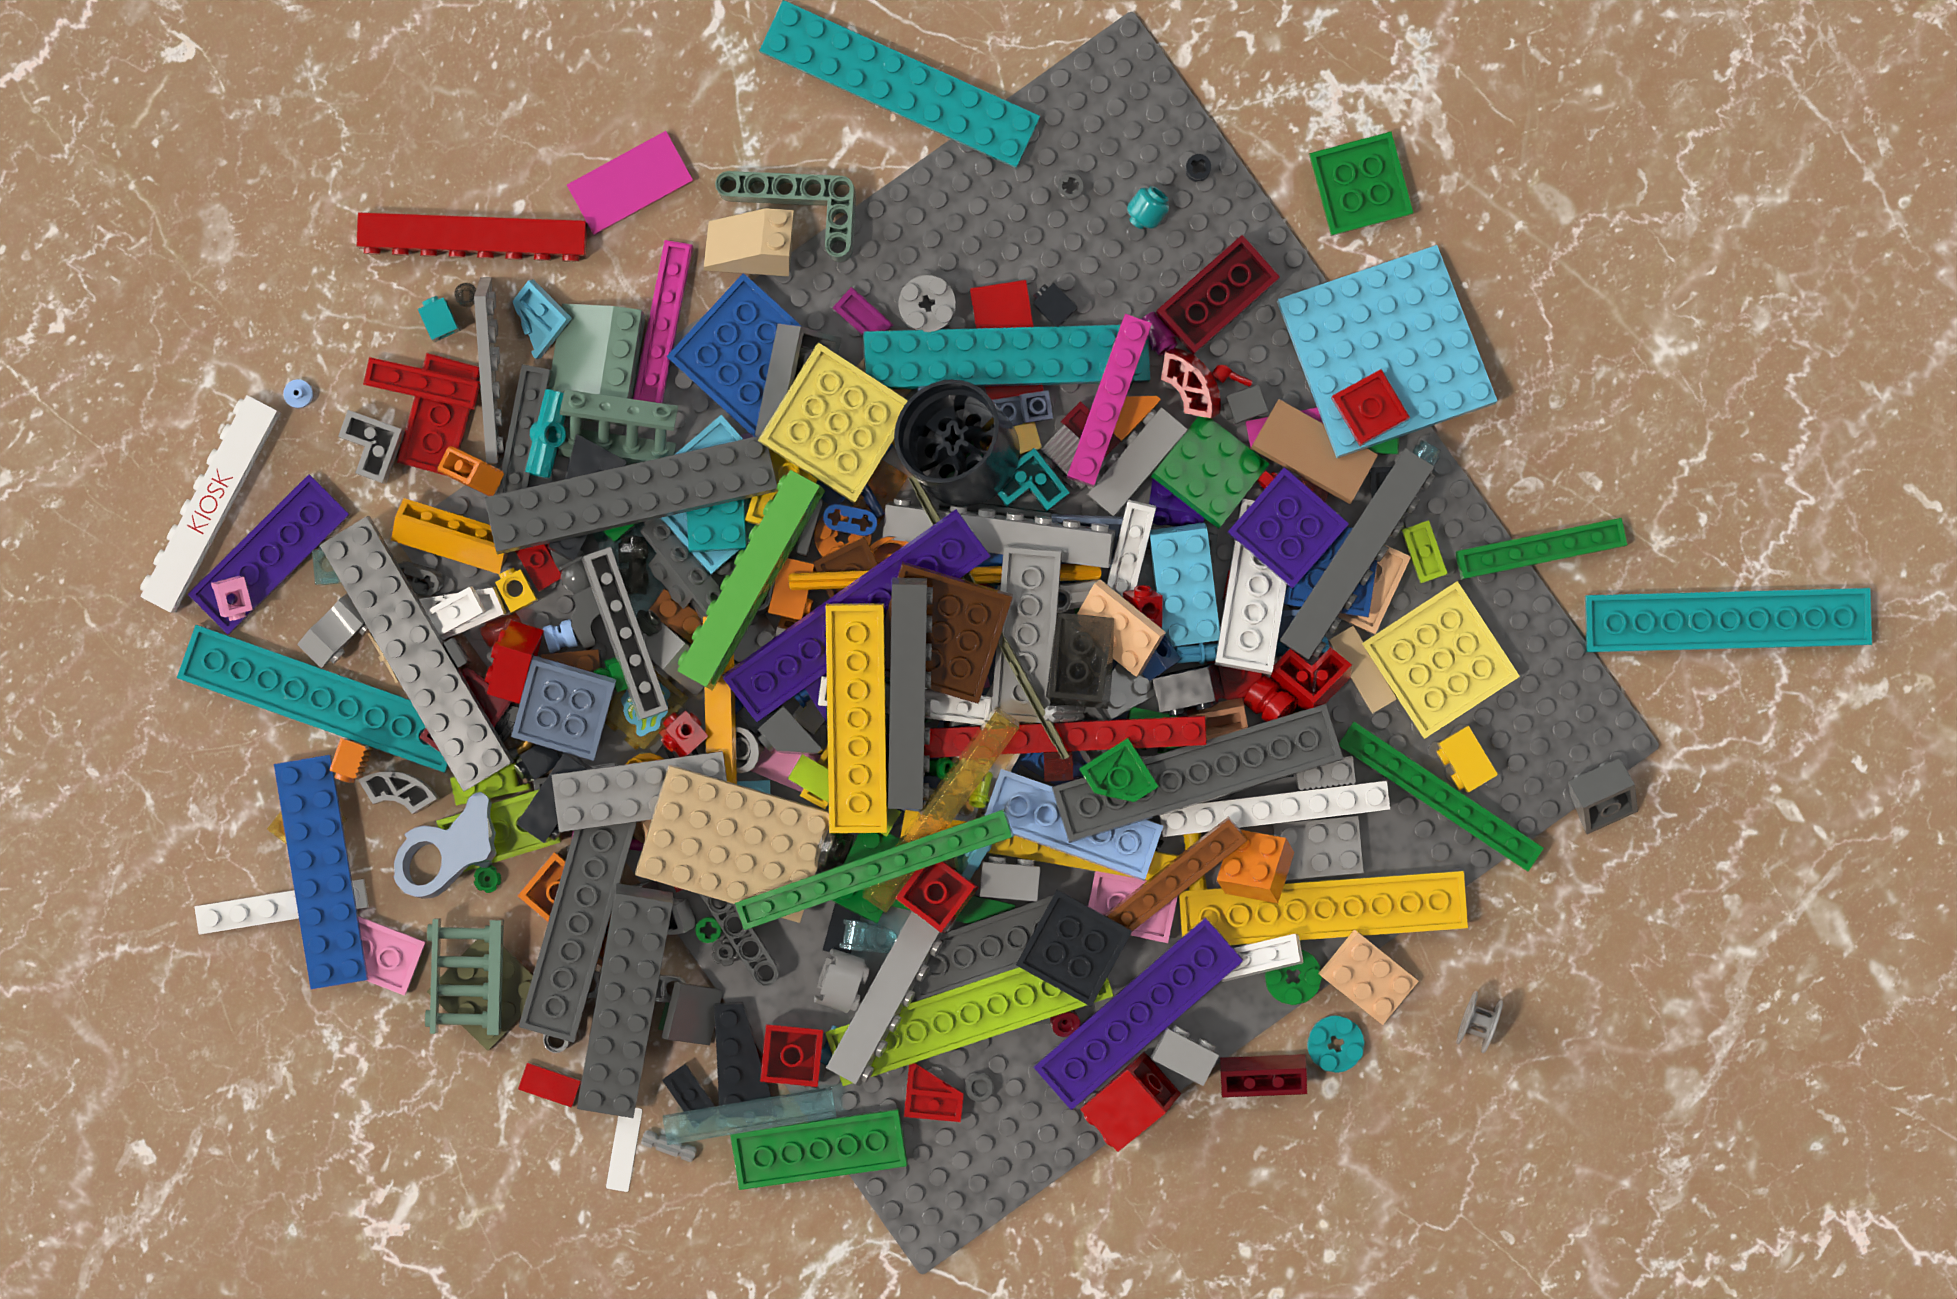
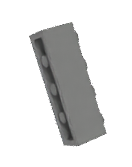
M1162 407L1158 412L1154 409L1151 410L1142 421L1146 425L1139 434L1134 431L1123 443L1127 446L1125 451L1121 455L1115 453L1105 464L1109 468L1102 477L1098 475L1094 487L1087 486L1091 490L1087 496L1110 516L1116 515L1188 430Z

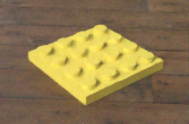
M818 343L758 441L845 498L856 502L894 440L898 416L908 400Z
M1458 581L1362 643L1423 739L1520 677Z

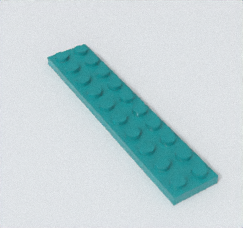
M782 0L759 50L761 54L1017 169L1040 120V116L785 0Z
M1121 325L940 329L933 332H924L923 330L864 331L865 373L889 389L924 388L932 383L951 379L966 381L978 387L1100 384ZM1148 337L1131 382H1150Z
M1870 588L1585 595L1586 652L1872 645Z
M195 624L177 679L446 773L448 764L441 752L419 738L426 727L409 699Z

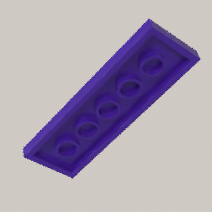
M308 474L188 595L227 635H230L350 514ZM235 576H243L253 610L245 612L246 617L229 621L228 617L220 615L211 583ZM232 593L229 594L226 598L227 603L233 604L235 596Z

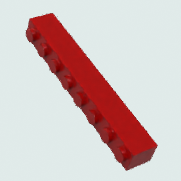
M358 212L356 247L364 249L363 254L381 255V250H392V255L409 256V251H420V256L437 257V252H449V257L466 258V253H476L477 258L494 259V254H504L505 259L522 260L523 255L534 256L536 261H551V256L562 257L564 262H579V257H586L587 222L582 220Z

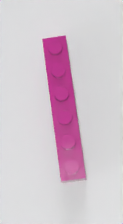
M1128 314L1124 315L1067 475L1068 479L1094 487L1152 323Z

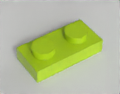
M1429 520L1401 530L1420 584L1448 574Z

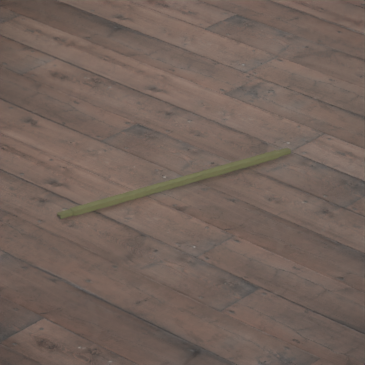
M911 476L908 479L932 525H934L941 518L921 483L914 476ZM970 571L961 577L963 580L976 583ZM1001 632L1003 635L1002 647L998 641L1001 651L1062 760L1068 758L1070 755L1053 722L1044 719L1043 716L1046 714L1045 708L1007 638Z

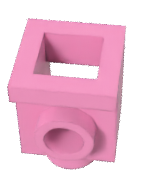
M235 576L211 583L222 617H228L229 621L246 617L245 612L253 610L243 576ZM232 593L235 596V602L228 604L226 598Z

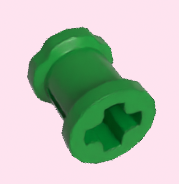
M705 917L696 925V936L704 943H713L722 934V928L714 917ZM707 922H711V926L717 929L716 933L711 934V938H707L706 933L701 931V928L705 927Z

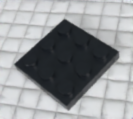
M1057 889L1016 966L1091 1007L1133 931Z

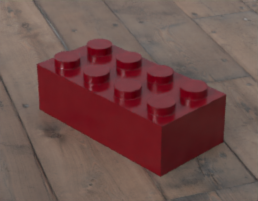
M1241 235L1158 308L1156 314L1190 353L1194 355L1275 284L1280 276L1249 241Z

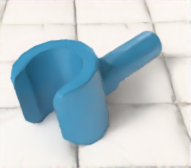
M832 1025L831 1030L839 1027ZM828 1040L821 1050L820 1062L826 1066L833 1056Z

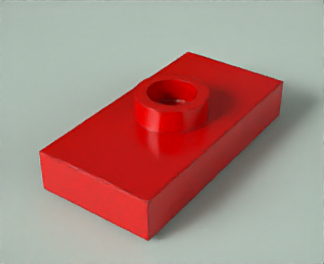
M545 544L515 551L539 592L561 580V571L556 567Z

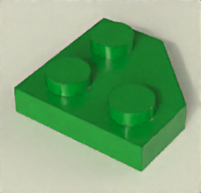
M1128 738L1079 768L1092 791L1099 795L1136 802L1159 787Z

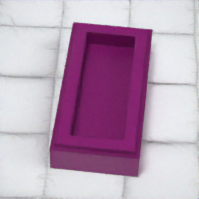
M852 287L833 306V310L862 336L864 331H889L894 326Z

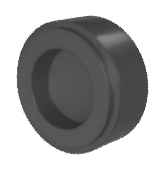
M984 1073L973 1074L966 1082V1093L973 1101L984 1102L994 1092L992 1079Z

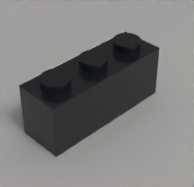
M564 753L516 824L543 843L549 842L551 839L555 841L561 832H559L551 775L593 768L576 756Z

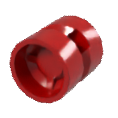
M1266 675L1251 687L1246 694L1244 704L1254 713H1262V719L1268 722L1291 715L1298 704V700L1286 691L1279 692L1280 686Z

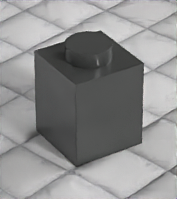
M1259 385L1226 396L1227 403L1222 404L1227 420L1233 419L1234 425L1268 413Z

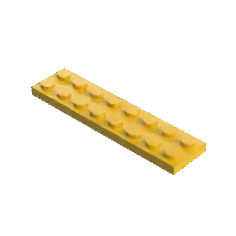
M884 603L826 604L829 833H887Z

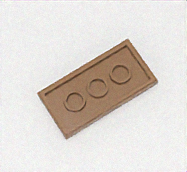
M1278 399L1251 447L1256 452L1349 504L1353 501L1378 456L1366 448L1336 458L1324 424Z

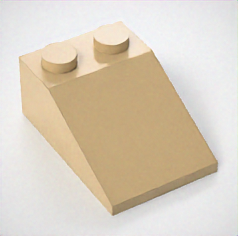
M764 208L709 221L704 270L789 276L794 210Z

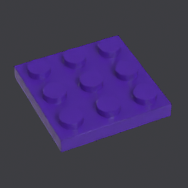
M1284 467L1227 533L1292 589L1349 523Z

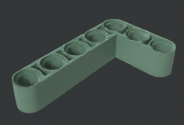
M725 171L716 178L715 187L721 198L725 201L827 206L826 251L830 258L836 262H845L851 257L854 242L856 190L849 178L837 175ZM730 180L736 182V188L732 192L727 193L722 190L725 182ZM763 182L765 187L762 192L755 194L750 191L753 183ZM791 183L793 189L789 194L782 195L779 193L778 190L782 184ZM812 184L821 186V191L816 196L807 194V189ZM846 185L850 188L849 193L845 197H838L835 195L837 187ZM839 213L848 215V220L843 225L833 223L834 217ZM835 242H845L846 249L842 253H834L832 246Z

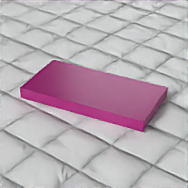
M664 131L567 184V187L593 235H596L693 182V179L668 133Z

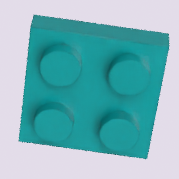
M743 499L686 512L689 553L746 549Z

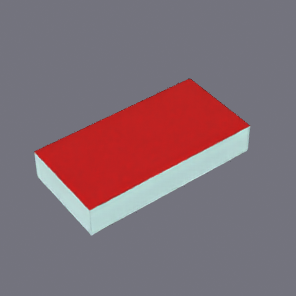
M527 1062L518 1090L572 1108L581 1080Z

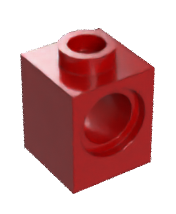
M1146 585L1136 586L1134 590L1123 592V598L1162 628L1161 594Z

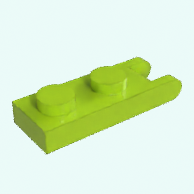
M515 764L506 766L467 791L462 790L455 777L450 778L456 806L467 804L469 797L478 792H482L488 798H494L529 790L531 785L525 783L519 786L514 767Z

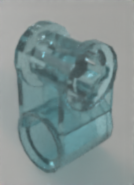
M844 919V937L839 947L855 951L865 950L888 953L894 945L897 936L892 929L882 925ZM885 932L886 942L878 946L876 937L879 933Z

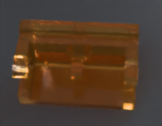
M881 459L868 480V484L885 513L886 504L894 501L908 476ZM860 493L852 507L870 511ZM883 515L882 517L876 519V520H877V525L880 524V522H881V520L883 519L884 515Z

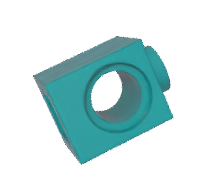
M434 296L422 302L423 307L419 308L418 311L433 342H437L460 331L444 297L439 299L438 296Z

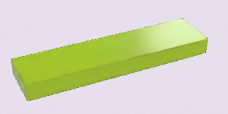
M802 754L788 779L829 803L828 769ZM888 804L887 833H881L886 837L901 813L897 809H888Z

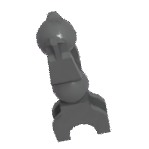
M580 548L572 562L551 551L556 567L561 570L560 578L562 585L566 590L573 593L572 597L576 603V609L572 615V628L583 647L590 650L596 643L591 624L593 619L601 613L581 560L585 556L584 552Z

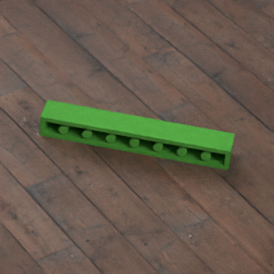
M792 470L789 471L788 475L785 474L780 479L777 485V490L779 491L774 500H769L763 510V515L765 516L761 523L755 525L749 534L750 542L746 549L741 550L734 562L736 567L732 574L724 578L720 587L722 592L717 601L713 600L706 611L708 617L703 626L699 625L692 636L693 643L690 649L685 650L679 658V668L677 671L712 691L825 492L820 485Z

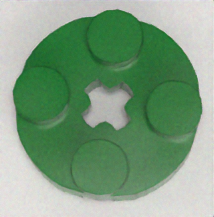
M1301 949L1304 962L1302 964L1265 972L1264 977L1267 990L1276 1000L1289 1005H1297L1309 1001L1318 992L1322 976L1318 974L1321 971L1320 965L1309 952ZM1298 969L1300 971L1298 975L1300 981L1297 984L1293 981L1290 984L1286 982L1288 978L1287 970L1295 971Z

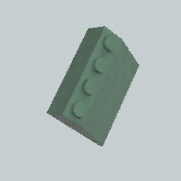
M562 303L561 308L572 319L556 338L548 389L563 393L565 390L633 399L646 320L644 312L640 309L618 306ZM582 418V421L599 423V420ZM610 422L611 425L627 427V424Z

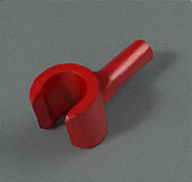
M1217 365L1212 372L1214 378L1222 384L1228 377L1248 387L1252 384V380L1236 374L1226 365Z

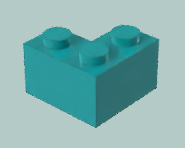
M1033 448L1019 459L1011 480L997 494L1006 506H1009L1030 490L1043 508L1049 511L1067 497L1070 492L1037 450Z

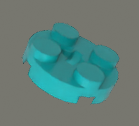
M1338 1015L1326 1016L1318 1020L1309 1032L1307 1040L1309 1056L1316 1065L1325 1071L1335 1073L1347 1071L1354 1067L1363 1056V1034L1357 1024L1346 1017ZM1332 1036H1336L1337 1039H1343L1344 1044L1340 1046L1341 1050L1338 1052L1334 1048H1328L1327 1044L1331 1043Z

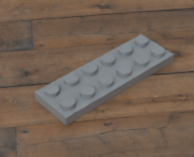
M1004 547L1001 591L1013 594V598L1002 632L1044 708H1046L1051 703L1062 551ZM1001 634L999 643L1002 647L1003 635ZM997 645L991 719L1041 723L999 645Z
M723 752L552 774L559 832L650 820L653 817L669 764L727 781Z

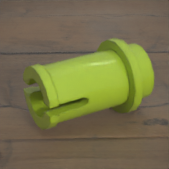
M984 770L975 771L972 790L967 795L969 804L975 808H985L986 804L990 801L988 793L993 774L989 771H986L984 781H982Z

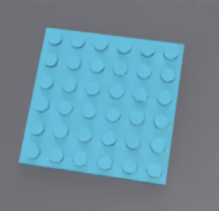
M1437 245L1285 296L1277 301L1336 458L1497 403L1496 395ZM1382 369L1410 419L1359 447L1331 397Z

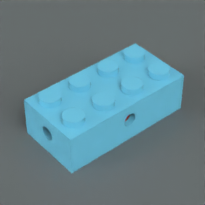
M1198 523L1150 530L1149 541L1156 592L1162 595L1161 629L1166 632L1165 636L1172 646L1218 641L1220 628L1206 524Z

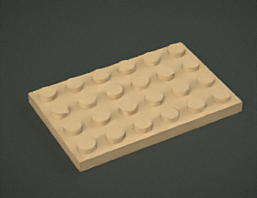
M669 764L635 875L735 904L747 898L815 875L829 833V811ZM804 910L781 918L800 923Z

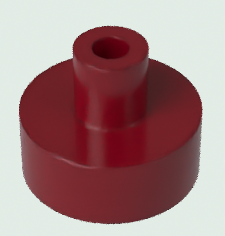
M1071 1010L1050 1017V1024L1057 1036L1068 1037L1080 1027V1020L1076 1011Z

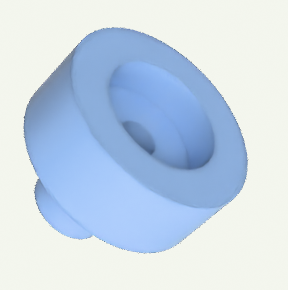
M296 379L290 381L285 386L283 395L285 401L290 406L299 409L311 403L313 390L307 382Z

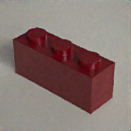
M1305 1054L1220 1057L1222 1098L1307 1094Z

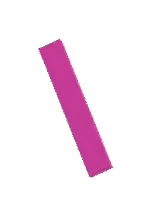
M664 240L633 397L634 400L663 404L671 363L666 356L674 348L693 251L692 244Z

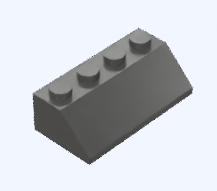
M777 325L755 436H761L815 346L820 343L838 355L841 343L840 337L801 326Z

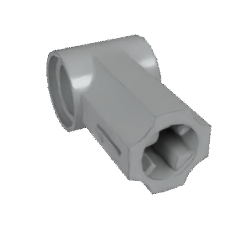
M1099 579L1066 584L1059 583V592L1065 594V599L1063 602L1058 603L1057 613L1065 612L1068 609L1080 608L1094 583L1099 581Z

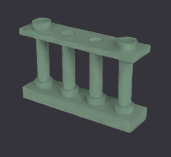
M565 390L560 415L570 416V428L564 427L566 438L559 446V456H571L576 434L626 460L625 465L675 455L676 443L666 442L667 430L674 431L678 406ZM582 418L599 420L598 432L581 429ZM610 422L627 424V435L610 434ZM638 426L655 428V440L638 438Z
M434 918L432 924H428L427 941H432L430 1010L425 1012V1027H430V1034L438 1033L439 1025H482V1028H487V1035L501 1034L504 920L492 919L490 920V925H485V928L441 927V918ZM441 939L484 940L485 943H489V954H484V957L440 956ZM440 967L484 968V971H489L488 983L483 985L440 984ZM439 996L483 997V1000H488V1011H483V1014L439 1013Z

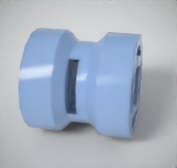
M571 619L562 621L558 626L548 625L543 627L550 654L559 652L561 648L566 646L569 648L578 646L576 633L571 625Z

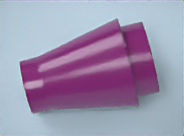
M1150 312L1142 318V320L1152 323L1147 336L1152 351H1156L1161 356L1166 351L1177 346L1178 343L1175 340L1177 336L1155 312Z

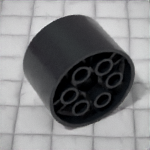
M951 379L925 386L907 401L895 425L894 442L901 463L934 498L943 503L954 506H972L983 503L997 495L1008 484L1017 468L1020 445L1014 426L992 399L981 388L972 383ZM964 409L963 420L958 418V410ZM981 421L980 426H974L975 423ZM930 430L935 433L934 437L936 439L926 438ZM933 467L936 468L928 476L923 473ZM955 471L953 477L947 478L949 473Z

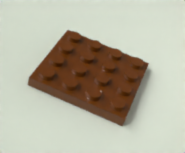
M902 561L897 578H927V587H933L932 605H927L926 615H932V633H926V643L932 644L931 661H926L925 671L931 672L930 690L979 704L1013 594ZM892 595L884 617L885 676L889 678L891 673Z

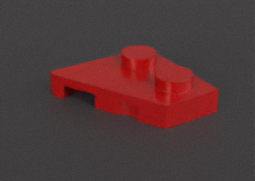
M916 1063L909 1064L904 1117L961 1122L964 1093Z

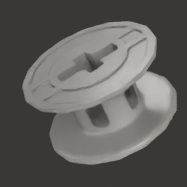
M1474 991L1461 1021L1456 1044L1461 1043L1467 1032L1483 1038L1481 1052L1485 1053L1495 1032L1503 1001H1498L1493 1012L1476 1006L1478 992ZM1476 1012L1485 1014V1015H1487L1488 1017L1483 1016V1015H1480V1014H1478V1013H1476ZM1471 1027L1476 1028V1029H1479V1030L1483 1031V1033H1482V1032H1479V1031H1477V1030H1474V1029H1472Z

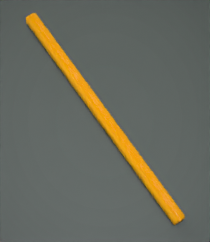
M1061 564L1060 581L1098 580L1101 578V567ZM1002 566L975 567L970 573L976 584L1001 583ZM868 571L791 573L788 577V585L790 590L842 589Z

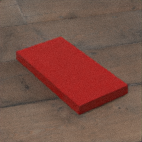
M1026 280L970 288L976 329L1033 327ZM1043 385L985 387L986 394L992 400L1041 392L1043 391Z
M426 353L422 369L479 381V367ZM414 397L397 463L444 475L438 472V466L448 447L452 446L460 450L471 409Z

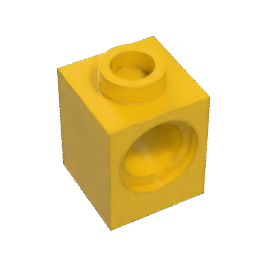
M513 567L499 574L501 579L495 583L511 613L514 614L538 601L523 570L516 571ZM513 581H519L523 585V592L517 597H512L508 592V587Z

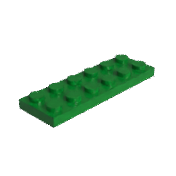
M899 1109L732 1132L730 1134L739 1190L906 1167L908 1165Z

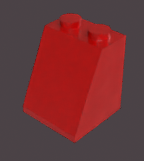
M1143 1051L1094 1094L1080 1110L1084 1113L1086 1121L1099 1130L1106 1144L1119 1152L1162 1117L1179 1098L1181 1093Z

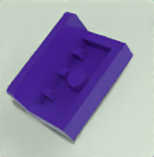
M1153 478L1149 505L1156 506L1152 523L1161 526H1183L1204 522V517Z

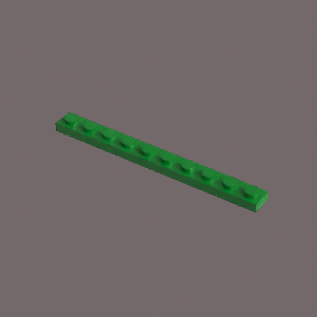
M1005 809L747 898L736 902L735 905L742 926L746 930L1014 837Z

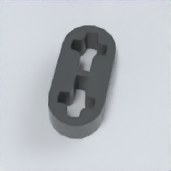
M408 561L398 563L401 570L405 569L404 573L413 577L407 580L415 593L430 596L438 593L443 588L444 579L438 570ZM431 577L430 581L434 583V586L428 588V583L420 581V579Z

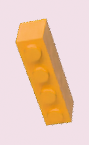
M403 498L396 513L391 541L500 574L508 552L497 555L489 524Z

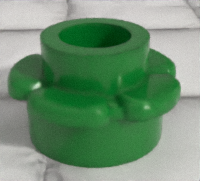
M492 865L487 868L479 867L474 873V885L479 891L484 890L486 893H491L497 889V885L501 884V874ZM489 876L490 881H485V877Z

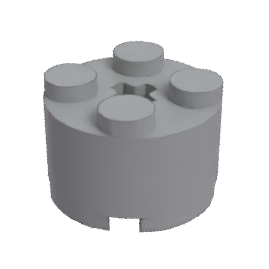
M922 275L913 278L902 288L899 296L900 316L911 330L933 332L945 329L954 317L956 310L954 293L951 287L939 277ZM929 298L930 302H935V305L931 306L930 312H926L925 308L919 307V305L923 304V299Z
M832 948L830 954L833 958H826L817 984V988L821 989V995L814 996V1003L844 1013H848L849 1010L856 1011L860 1000L858 988L860 983L865 984L870 968L865 964L864 958Z

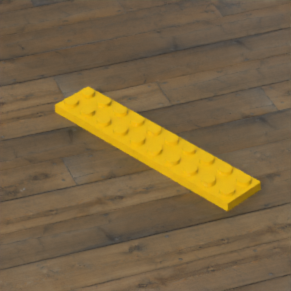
M1464 871L1284 884L1279 903L1225 894L1222 888L1188 890L1179 894L1182 937L1206 917L1230 945L1253 944L1292 934L1299 935L1300 940L1349 937L1354 929L1362 936L1468 928Z

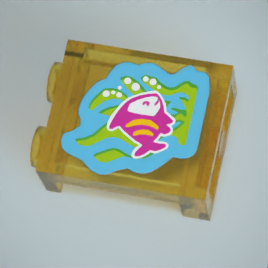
M655 669L654 671L668 710L638 721L628 690L625 689L619 691L611 700L605 724L616 732L618 728L627 735L624 740L635 750H638L639 747L646 750L649 744L665 727L662 722L674 711L677 713L690 699L685 693L676 688L669 679L666 680Z

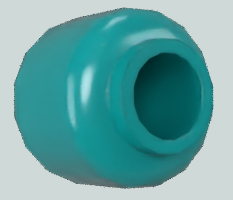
M1150 186V188H1140L1127 206V211L1131 216L1130 222L1139 229L1144 227L1149 229L1156 228L1169 211L1168 197L1161 190Z

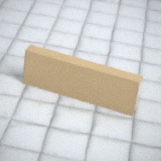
M1354 626L1328 640L1332 648L1352 664L1351 680L1371 714L1397 699L1362 645L1363 641Z

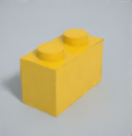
M1469 726L1463 727L1437 743L1440 749L1436 753L1444 766L1447 764L1451 766L1454 771L1451 778L1459 790L1464 788L1466 792H1470L1498 775Z

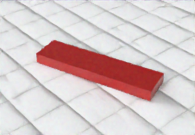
M372 357L368 359L363 382L365 386L473 410L476 407L481 385L480 381Z

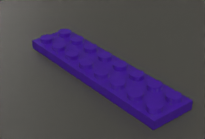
M1206 917L1203 918L1081 1024L1070 1036L1065 1038L1035 1064L1033 1068L1072 1110L1243 962V959Z

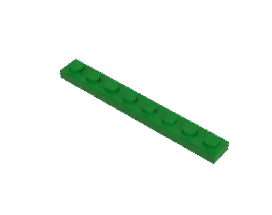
M1352 722L1340 740L1339 746L1525 871L1529 872L1544 849L1356 722Z

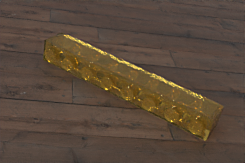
M997 706L994 707L895 847L948 828L1019 729V722ZM915 871L865 888L863 898L887 913L895 902L896 896Z

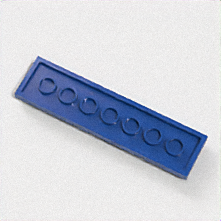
M331 755L274 764L310 989L368 980L336 780L334 778L335 774L330 771L332 764Z

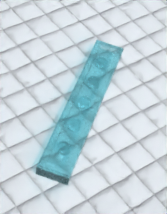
M832 1087L663 1115L667 1145L832 1118L836 1117Z

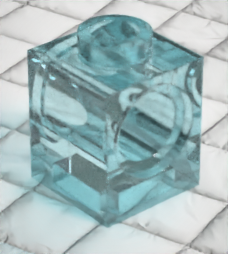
M320 545L319 550H312L315 585L342 584L334 570L326 572L323 569L322 562L326 556Z

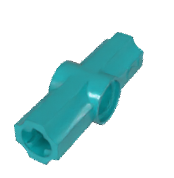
M545 389L538 421L530 428L532 445L525 472L528 474L550 479L557 448L566 438V431L563 427L566 415H560L563 392ZM547 429H549V437H548V439H547V437H546Z

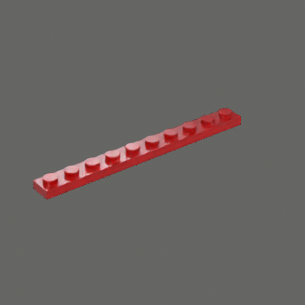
M1205 715L1053 722L1067 751L1109 750L1127 738L1134 748L1207 745ZM1042 723L930 728V745H924V755H929V758L1058 752Z

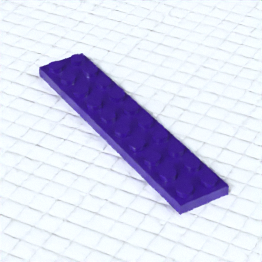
M955 509L722 675L723 679L755 721L758 722L827 673L826 604L884 603L885 617L892 595V578H897L902 561L961 578L988 559L990 554L958 510Z

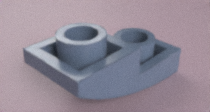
M1049 390L992 400L1013 426L1053 419Z

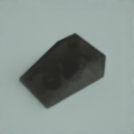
M1057 613L1046 698L1052 704L1108 709L1112 685L1114 618Z

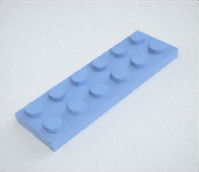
M1003 769L999 772L984 815L986 816L1005 809L1015 836L1143 881L1146 878L1163 829V825L1144 820L1069 843L1053 795L1052 786Z

